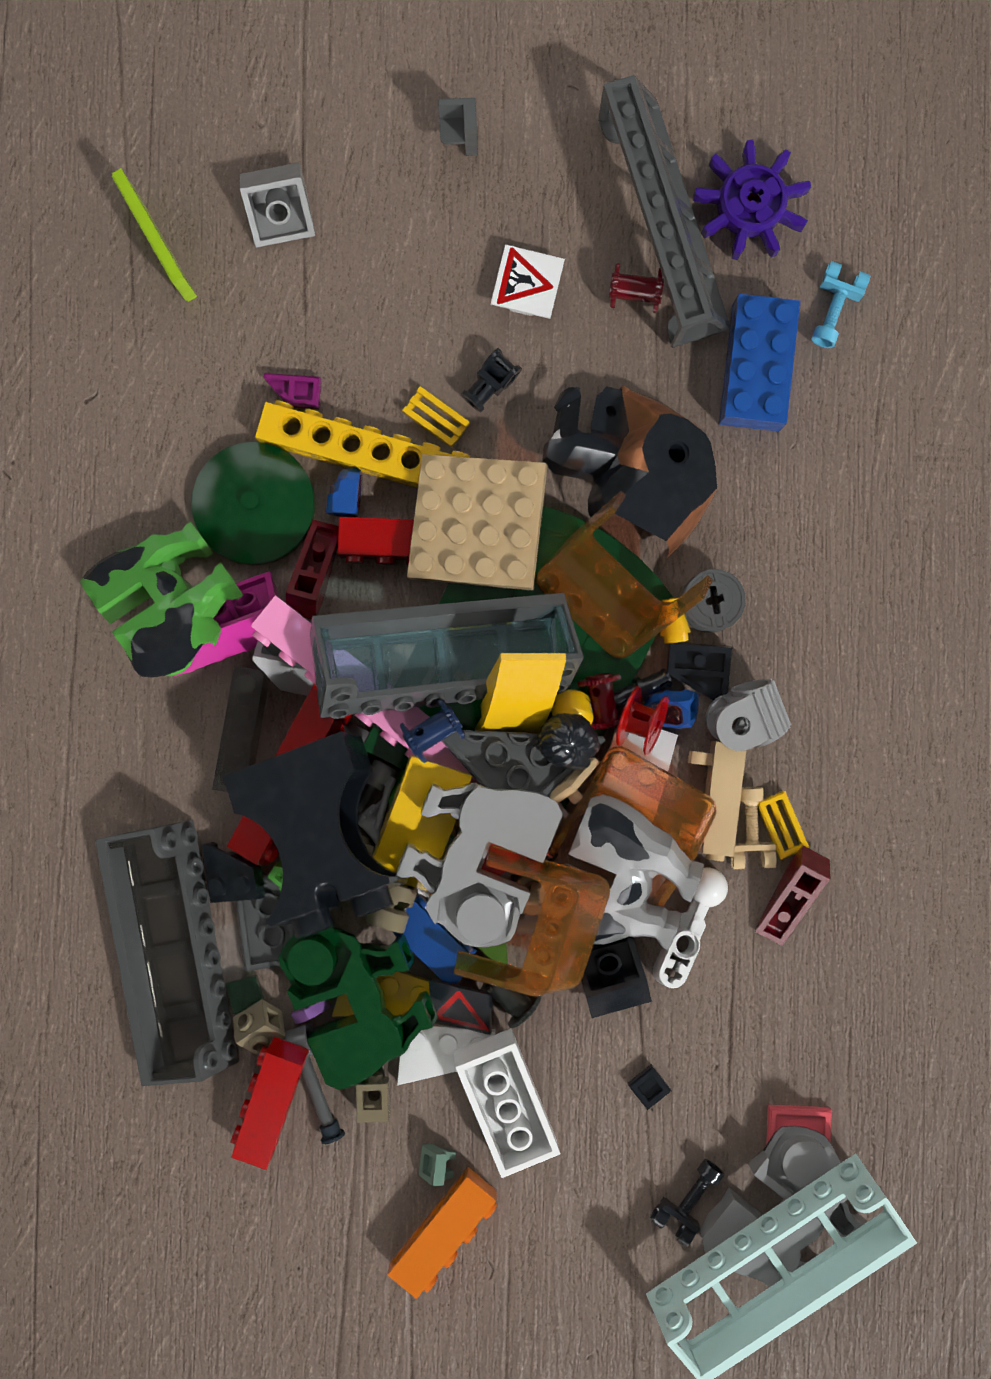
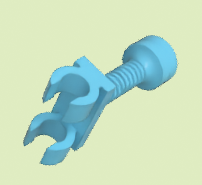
M831 261L830 265L828 264L819 288L835 294L823 325L815 327L811 338L814 344L824 348L835 347L839 336L835 326L845 298L859 302L865 294L871 275L860 271L853 285L837 280L842 264Z

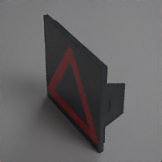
M429 979L430 997L438 1015L436 1022L491 1035L492 993L437 979Z

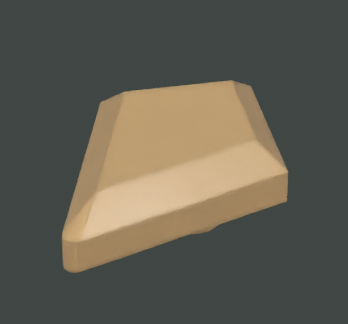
M593 757L590 758L591 764L589 767L582 770H573L551 791L550 798L557 803L565 798H568L573 804L579 802L583 796L577 789L600 762Z

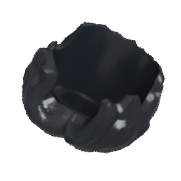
M563 713L552 716L541 727L538 736L539 751L555 767L582 770L590 766V757H593L600 749L597 733L590 722L582 715Z

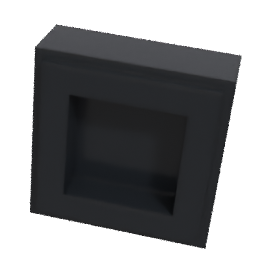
M652 1064L628 1082V1086L647 1110L672 1091Z

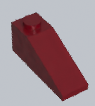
M312 520L286 590V604L302 617L312 619L313 616L319 614L338 548L339 526L317 520Z
M802 845L786 868L755 928V932L783 946L830 880V859Z

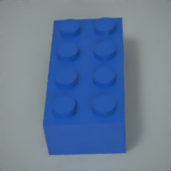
M738 294L732 305L731 329L729 330L719 425L779 432L787 424L801 301Z

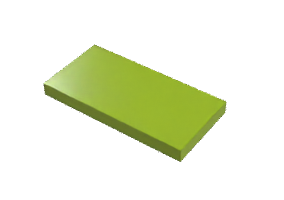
M122 168L112 173V178L171 282L185 301L189 302L195 299L197 295L140 195Z

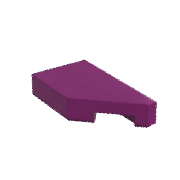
M264 373L266 382L284 402L293 405V408L319 410L322 381L320 377Z

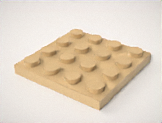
M422 454L407 578L419 581L533 590L547 464Z

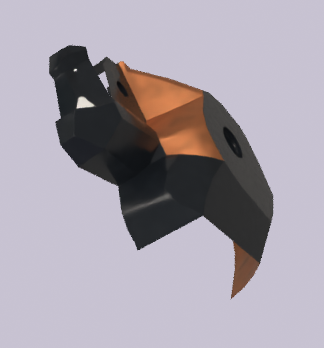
M622 386L620 389L605 387L596 396L590 427L591 433H582L578 430L581 403L580 387H568L560 393L554 406L557 416L553 436L544 445L542 462L546 463L554 474L594 481L588 497V513L592 525L613 512L665 540L669 547V557L697 526L717 490L716 466L709 438L698 425L679 413L625 386Z

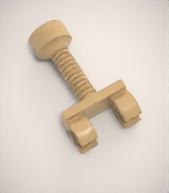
M742 787L741 801L746 806L745 815H747L746 843H735L734 857H730L731 868L745 869L744 851H761L762 867L776 868V844L773 842H759L757 805L760 801H763V787Z

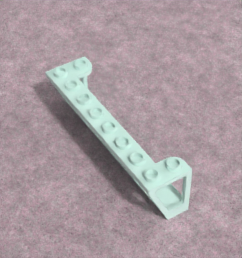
M855 1153L647 1292L646 1295L667 1345L696 1379H714L917 1244V1242ZM845 1197L861 1213H870L881 1206L883 1207L882 1213L846 1237L839 1235L824 1211ZM815 1217H818L834 1240V1244L795 1271L789 1272L772 1246ZM765 1252L781 1275V1280L741 1307H736L719 1281ZM712 1287L729 1311V1314L693 1339L688 1340L686 1336L692 1328L693 1321L686 1303Z

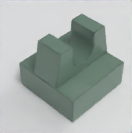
M422 1144L418 1175L432 1186H443L444 1180L451 1179L454 1176V1171L446 1167V1163L448 1160L456 1159V1152L449 1148L437 1147L434 1144Z

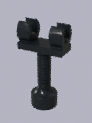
M704 1159L697 1168L700 1177L680 1203V1206H676L663 1196L660 1201L661 1203L655 1207L650 1216L651 1222L660 1229L666 1225L670 1215L682 1222L675 1236L678 1237L677 1241L685 1247L691 1244L696 1233L698 1234L701 1229L699 1222L690 1216L689 1213L701 1198V1195L707 1190L708 1185H718L725 1176L724 1172L708 1159Z

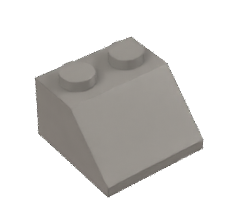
M300 162L240 174V192L256 248L315 236Z

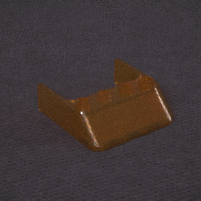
M622 491L565 541L540 569L536 578L538 586L545 594L564 593L571 618L603 649L617 658H625L631 655L702 601L713 581L707 575L678 599L672 602H663L655 598L593 537V532L617 511L626 496Z
M622 746L613 747L605 753L581 792L582 799L573 805L568 817L565 818L557 831L548 853L554 856L576 819L580 815L585 814L591 798L607 795L628 804L643 814L653 825L671 834L679 848L691 861H694L716 816V803L709 795ZM665 879L655 894L652 905L663 907L675 890L676 886L669 879Z
M491 845L486 865L540 882L545 890L544 900L522 968L458 951L453 973L530 996H541L575 988L582 980L610 896L608 882L605 878L593 873L547 860L541 863L511 850Z

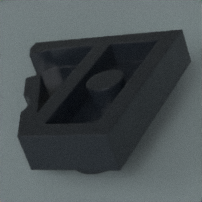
M215 842L202 844L210 903L257 900L265 897L262 868L260 865L244 860L233 851L225 852L217 848L218 844Z

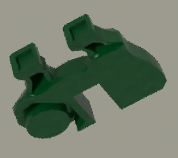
M332 927L298 939L293 935L285 944L278 957L280 967L291 983L287 993L295 1011L343 994L347 995L354 1014L316 1026L307 1038L325 1084L337 1090L357 1085L373 1075L385 1063L403 1055L419 1032L433 1028L438 1018L428 991L421 992L412 1007L401 1015L394 1016L385 1007L384 992L377 977L393 975L396 971H407L414 962V956L404 934L397 936L390 945L360 943L353 934Z

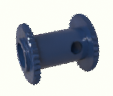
M443 699L438 700L442 707L441 711L411 730H408L404 723L400 724L404 740L413 754L418 756L423 763L427 762L423 752L457 731L461 739L465 738V734L461 729L463 726L451 707L447 706Z

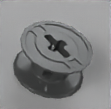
M708 569L697 574L684 586L680 596L687 622L693 628L702 632H718L733 626L742 616L746 606L745 591L741 582L733 574L721 569ZM710 589L713 598L717 597L719 603L714 606L715 614L712 604L707 605L706 599L711 595Z

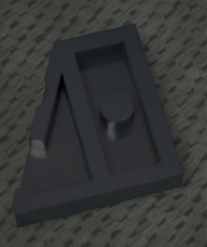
M669 643L667 672L670 676L714 701L719 696L728 694L732 647Z

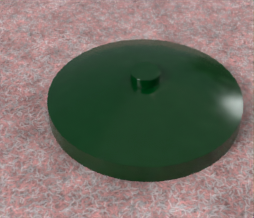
M245 442L223 449L205 464L195 481L191 506L197 530L214 551L236 563L265 565L283 559L301 545L308 534L312 520H314L316 501L309 476L293 456L274 445L261 442Z

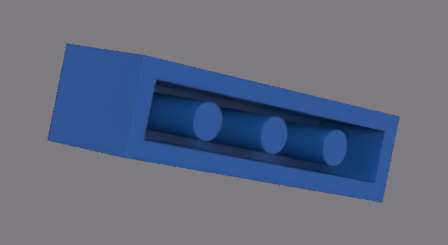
M419 894L415 898L413 907L406 910L409 914V919L404 933H393L396 936L404 934L411 951L442 981L457 984L477 963L478 956L475 954L477 948L464 945L442 924H435L426 910L427 900Z

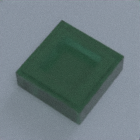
M257 974L226 983L233 1014L246 1010L261 999L264 1000Z

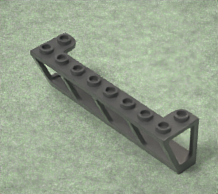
M635 75L604 84L598 121L605 139L611 143H620L675 312V315L672 316L667 325V335L671 347L675 348L729 331L731 327L656 97Z

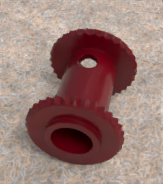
M617 263L611 277L610 307L615 308L616 299L654 303L653 313H656L658 305L661 304L664 286L661 269L659 268L657 278L620 274V264Z
M595 674L587 676L577 683L578 686H588L593 711V723L591 726L595 730L614 728L619 725L621 716H618L612 682L621 679L620 674Z

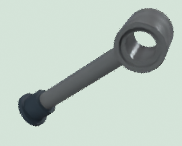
M305 1024L286 1030L285 1038L282 1040L310 1049L302 1074L321 1122L319 1127L323 1136L321 1143L326 1145L341 1139L345 1132L343 1129H340L337 1120L332 1118L311 1062L310 1056L313 1053L307 1038L314 1028L311 1024Z

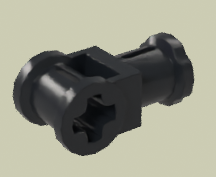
M497 348L490 354L477 372L478 380L468 391L464 390L461 396L470 406L481 413L484 410L483 405L493 394L499 396L503 390L507 389L518 377L522 368L519 365L514 366L502 356V351Z

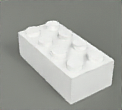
M512 1028L453 1052L455 1068L501 1178L560 1155L556 1136Z

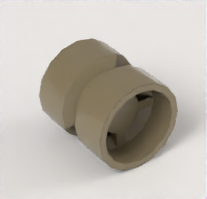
M402 884L389 889L394 905L368 914L365 919L366 922L385 930L404 933L409 919V914L406 910L413 907L418 889Z

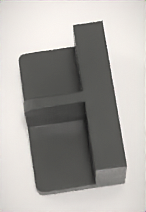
M476 98L439 99L438 110L441 142L445 145L465 144L466 156H478Z

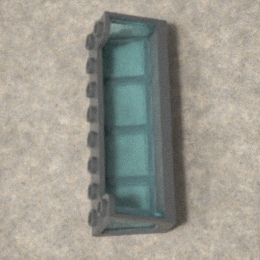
M564 593L317 615L312 617L310 630L321 718L331 717L339 719L349 714L358 713L373 715L380 711L393 709L396 711H406L412 707L419 706L435 708L440 706L438 702L440 699H443L445 703L458 702L460 704H468L475 700L484 699L487 694L486 679L501 653H566V663L557 692L561 693L568 690L584 658Z

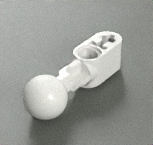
M703 868L700 883L687 912L681 915L677 933L669 950L663 947L660 950L653 966V976L657 982L664 986L678 988L685 983L700 950V939L706 927L704 918L709 907L719 905L727 895V880L717 869ZM685 935L689 941L688 948L683 952H679L676 946L677 940ZM671 954L682 958V961L678 962L670 958ZM671 968L675 971V975L673 977L668 976L664 973L665 969Z

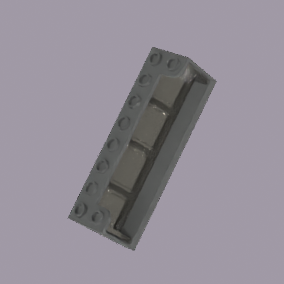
M194 820L95 839L141 1086L202 1082L239 1062L238 1047L234 1038L232 1015L227 1000L226 984L223 979L220 963L221 957L216 942L215 925L212 921L209 894L206 889Z

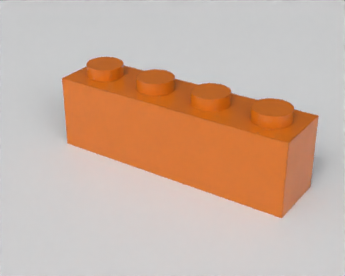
M467 1167L390 1261L387 1275L415 1299L423 1291L428 1293L438 1279L437 1274L442 1267L448 1268L457 1257L458 1252L456 1250L463 1242L465 1244L469 1243L478 1229L476 1226L481 1219L487 1220L493 1214L497 1207V1190L471 1168Z

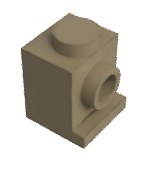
M375 1072L356 1085L357 1123L389 1122L391 1114L390 1077L383 1078L381 1072ZM369 1091H379L380 1096L373 1098L370 1096Z

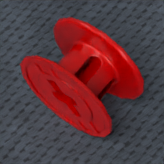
M637 686L632 691L622 712L616 734V744L618 746L622 745L629 733L645 738L643 752L647 756L653 750L661 733L668 710L669 697L664 696L656 709L640 704L642 690L641 687Z

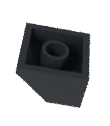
M628 936L604 945L582 944L572 947L591 1018L652 1002L648 981L633 937Z

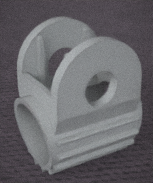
M772 679L753 680L732 687L731 692L719 696L709 705L705 717L706 726L710 734L721 741L726 747L736 751L768 745L782 737L791 728L789 717L775 681ZM738 718L737 723L732 726L733 721Z

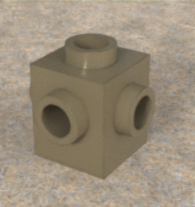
M263 999L233 1017L236 1044L256 1055L260 1053L263 1046L268 1048L274 1037L285 1038L282 1011Z

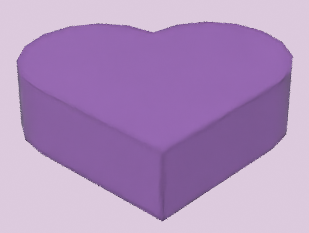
M328 999L296 1011L294 1010L291 1016L294 1023L299 1024L312 1019L332 1007Z

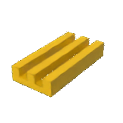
M421 386L417 389L415 396H412L409 400V404L402 410L403 414L451 448H453L470 424L467 419ZM421 398H424L460 424V427L457 428L420 401ZM415 406L454 434L452 438L413 411Z
M786 791L777 792V794L770 795L758 803V811L771 841L776 844L775 851L779 859L796 854L802 845L809 848ZM778 800H781L799 842L797 846H794L776 804ZM767 805H770L788 849L785 851L765 807Z

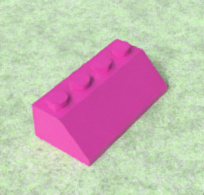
M270 571L236 583L244 596L239 599L226 600L213 618L221 628V634L216 646L212 643L203 644L191 665L182 673L174 675V677L193 672L198 668L214 662H220L225 658L250 651L256 647L258 640L252 636L255 629L251 625L275 595L280 598Z

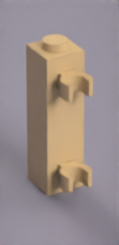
M711 741L710 753L689 751L688 763L708 765L701 826L680 824L679 836L681 838L698 839V851L706 854V859L724 861L725 856L734 857L747 750H732L717 741Z

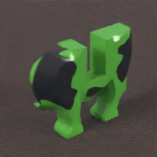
M191 521L184 526L182 531L173 532L168 535L152 534L138 545L112 553L92 566L80 580L83 589L92 600L96 609L109 624H112L150 597L155 602L112 631L140 677L174 676L185 671L191 665L203 644L212 643L216 646L221 634V628L213 618L217 615L220 607L226 600L239 599L244 596L221 562L215 566L211 575H208L201 583L194 587L181 577L180 564L185 559L194 556L207 558L213 554Z

